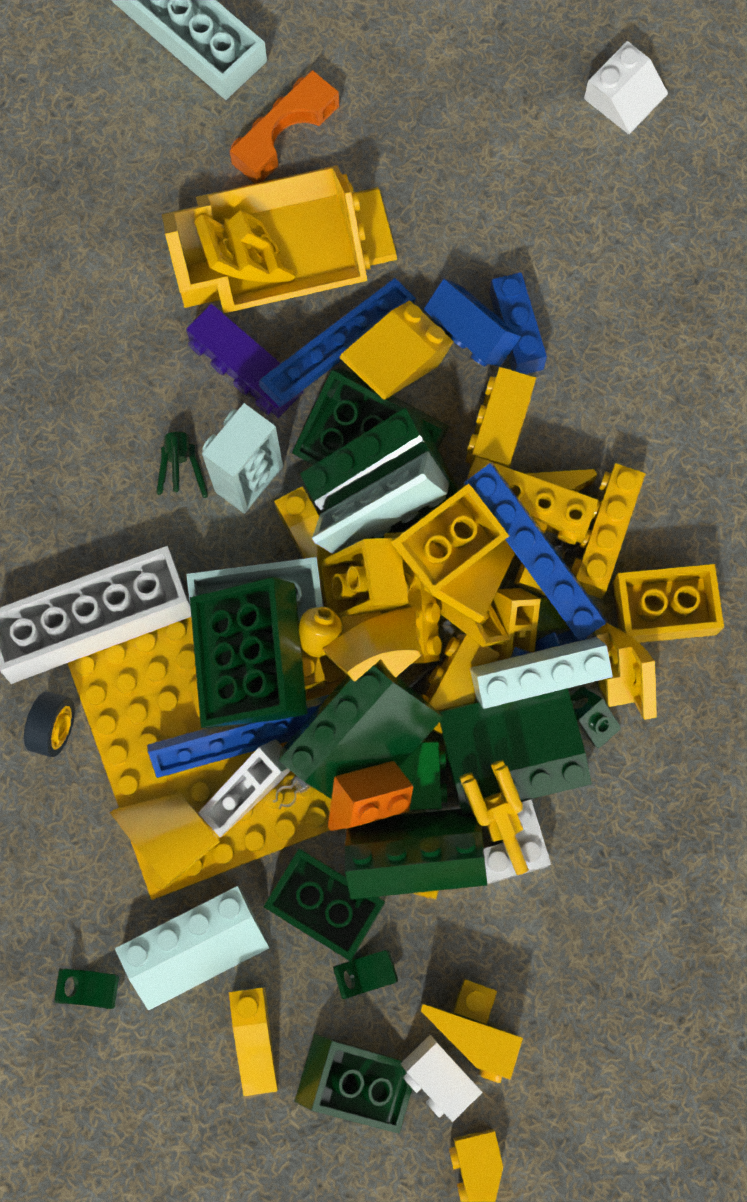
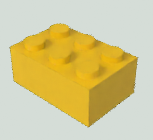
M499 367L496 377L490 376L484 403L480 407L476 420L475 432L471 436L467 449L468 453L465 462L471 463L469 472L475 457L510 468L529 407L536 377Z
M396 538L363 539L319 561L318 568L324 607L331 609L342 621L341 617L381 611V614L409 603V587L405 581L403 569L404 559L391 544Z
M715 564L618 573L613 581L618 627L639 643L715 636L724 628Z

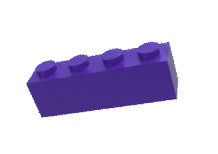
M212 303L186 328L190 348L199 356L203 353L212 360L210 362L211 366L219 374L224 375L227 373L234 379V386L242 394L247 395L250 393L257 399L255 401L256 405L265 414L269 415L272 412L279 418L304 393L302 390L283 406L279 407L259 387V381L281 363Z

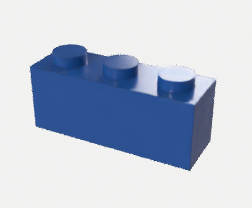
M522 272L492 279L489 294L495 314L521 336L508 355L512 371L528 374L544 370L547 355Z
M447 279L442 280L423 309L432 317L431 320L437 326L442 328L443 331L447 330L452 334L451 339L456 345L463 349L467 347L472 352L471 358L484 367L487 364L501 367L521 338L515 330L463 286Z

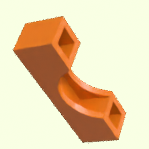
M313 70L306 77L299 78L295 82L293 89L285 97L282 96L276 100L269 113L264 117H259L244 137H239L234 141L229 150L232 165L253 183L263 182L278 167L277 152L274 148L278 135L285 128L297 123H310L320 126L339 107V92Z

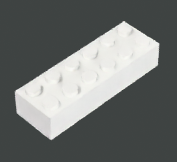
M168 546L0 607L1 673L10 684L191 617L190 603Z

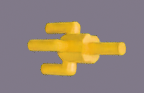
M500 760L492 763L491 767L501 793L493 794L483 799L472 773L464 774L459 778L477 822L481 826L487 827L493 842L503 840L516 875H521L529 871L515 836L524 829L518 815L523 809V804L508 766H505L504 761Z

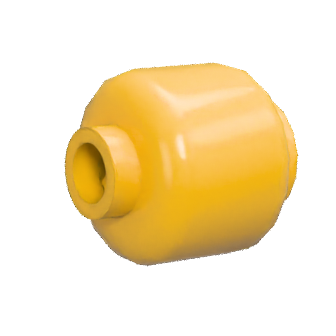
M327 607L311 608L302 614L299 623L301 648L306 654L313 657L326 655L322 649L341 635L343 624L339 616Z

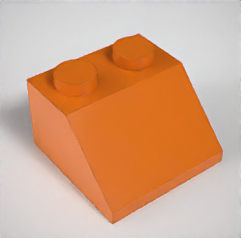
M394 761L335 776L328 828L330 831L347 829L408 812L413 785Z

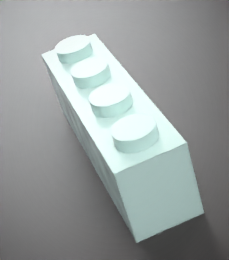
M597 637L470 668L476 699L483 709L613 677L607 645Z

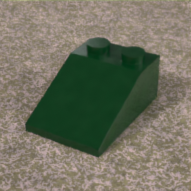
M314 1034L294 1102L314 1112L400 1134L412 1088L403 1078L407 1073L400 1064L403 1060Z

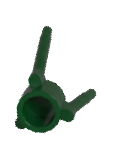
M170 432L164 436V447H161V463L156 491L158 495L163 493L168 461L172 463L173 491L178 492L180 482L179 463L186 462L187 457H189L202 497H208L206 485L196 457L195 445L189 444V435L187 433Z

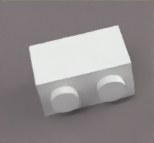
M431 1035L400 1063L407 1072L403 1076L404 1080L416 1093L421 1088L430 1097L426 1104L439 1118L445 1113L453 1122L483 1093Z

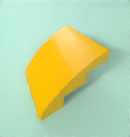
M240 210L224 225L204 214L194 221L210 269L231 277L258 282H291L296 278L294 271L285 268L277 256L281 251L270 238L268 231L260 220Z
M413 607L381 614L351 628L322 650L354 682L378 661L396 678L421 656V645L418 643L420 630L416 626V619L419 618V614Z
M606 623L593 632L595 637L607 645L613 675L611 678L598 680L599 689L608 707L635 703L644 720L656 718L655 660L634 638Z
M181 793L113 809L110 812L125 834L167 886L220 842Z

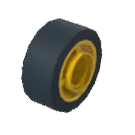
M46 691L36 698L28 713L24 728V745L28 751L48 757H56L62 751L68 741L74 723L75 707L71 698Z

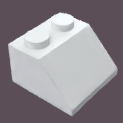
M626 41L588 80L584 99L627 134H630L668 95V92L651 59L630 42Z

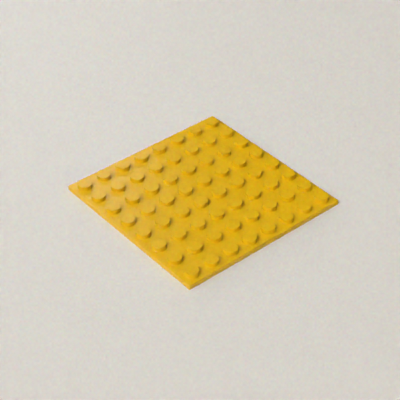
M191 617L68 663L119 808L181 793L198 813L255 752L245 753L163 777H156L148 754V744L206 729L201 728L200 718L196 714L189 682L196 681ZM327 655L320 657L327 687L306 692V701L331 694L345 678L344 671ZM287 742L281 743L280 745H281L282 747H284V745H285ZM290 771L277 786L223 836L219 837L206 823L220 842L169 886L164 883L131 841L151 900L330 831L328 821L331 798L309 786L305 790L296 793V801L292 806H282L279 809L280 804L287 805L293 802L295 798L294 792L303 788L296 781L292 789H282L278 794V801L273 803L272 800H276L277 790L282 786H291L297 777Z

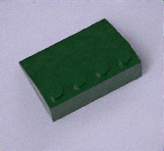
M337 368L331 370L292 454L315 465L404 408L419 413L437 449L450 426L393 395L383 400L360 377L344 368Z
M408 408L402 409L300 473L313 501L323 513L428 451L449 482L448 492L445 495L446 498L434 507L427 505L420 509L412 520L406 523L399 521L392 525L388 533L402 532L420 521L459 491L419 413Z
M271 577L190 597L201 728L281 720L308 714L295 583Z
M378 661L355 682L347 675L280 751L278 761L302 781L332 799L335 776L392 761L400 767L444 716L400 678H395Z
M568 688L485 709L476 701L438 710L444 716L439 723L455 797L462 815L471 814L473 811L459 777L472 773L483 799L493 794L501 793L491 767L492 763L503 760L505 766H508L521 801L592 784L586 752Z
M460 809L394 815L347 828L345 874L350 899L487 886L481 825L477 822L473 813L462 815Z

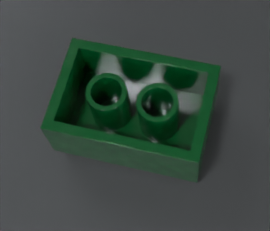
M298 849L263 907L351 962L386 902L379 897L350 899L345 876Z

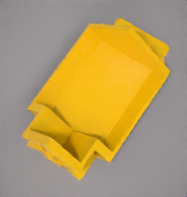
M338 165L197 196L198 206L162 214L165 236L184 308L220 300L223 314L365 282L367 281L366 270L371 269L370 266L397 260L379 188L354 192L347 174H342ZM240 210L260 220L268 231L270 238L281 251L277 256L285 268L293 270L296 278L291 282H258L231 277L210 269L194 221L204 214L224 225Z

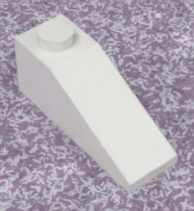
M276 739L260 746L198 812L219 837L223 836L290 772L286 766L278 761L283 747Z

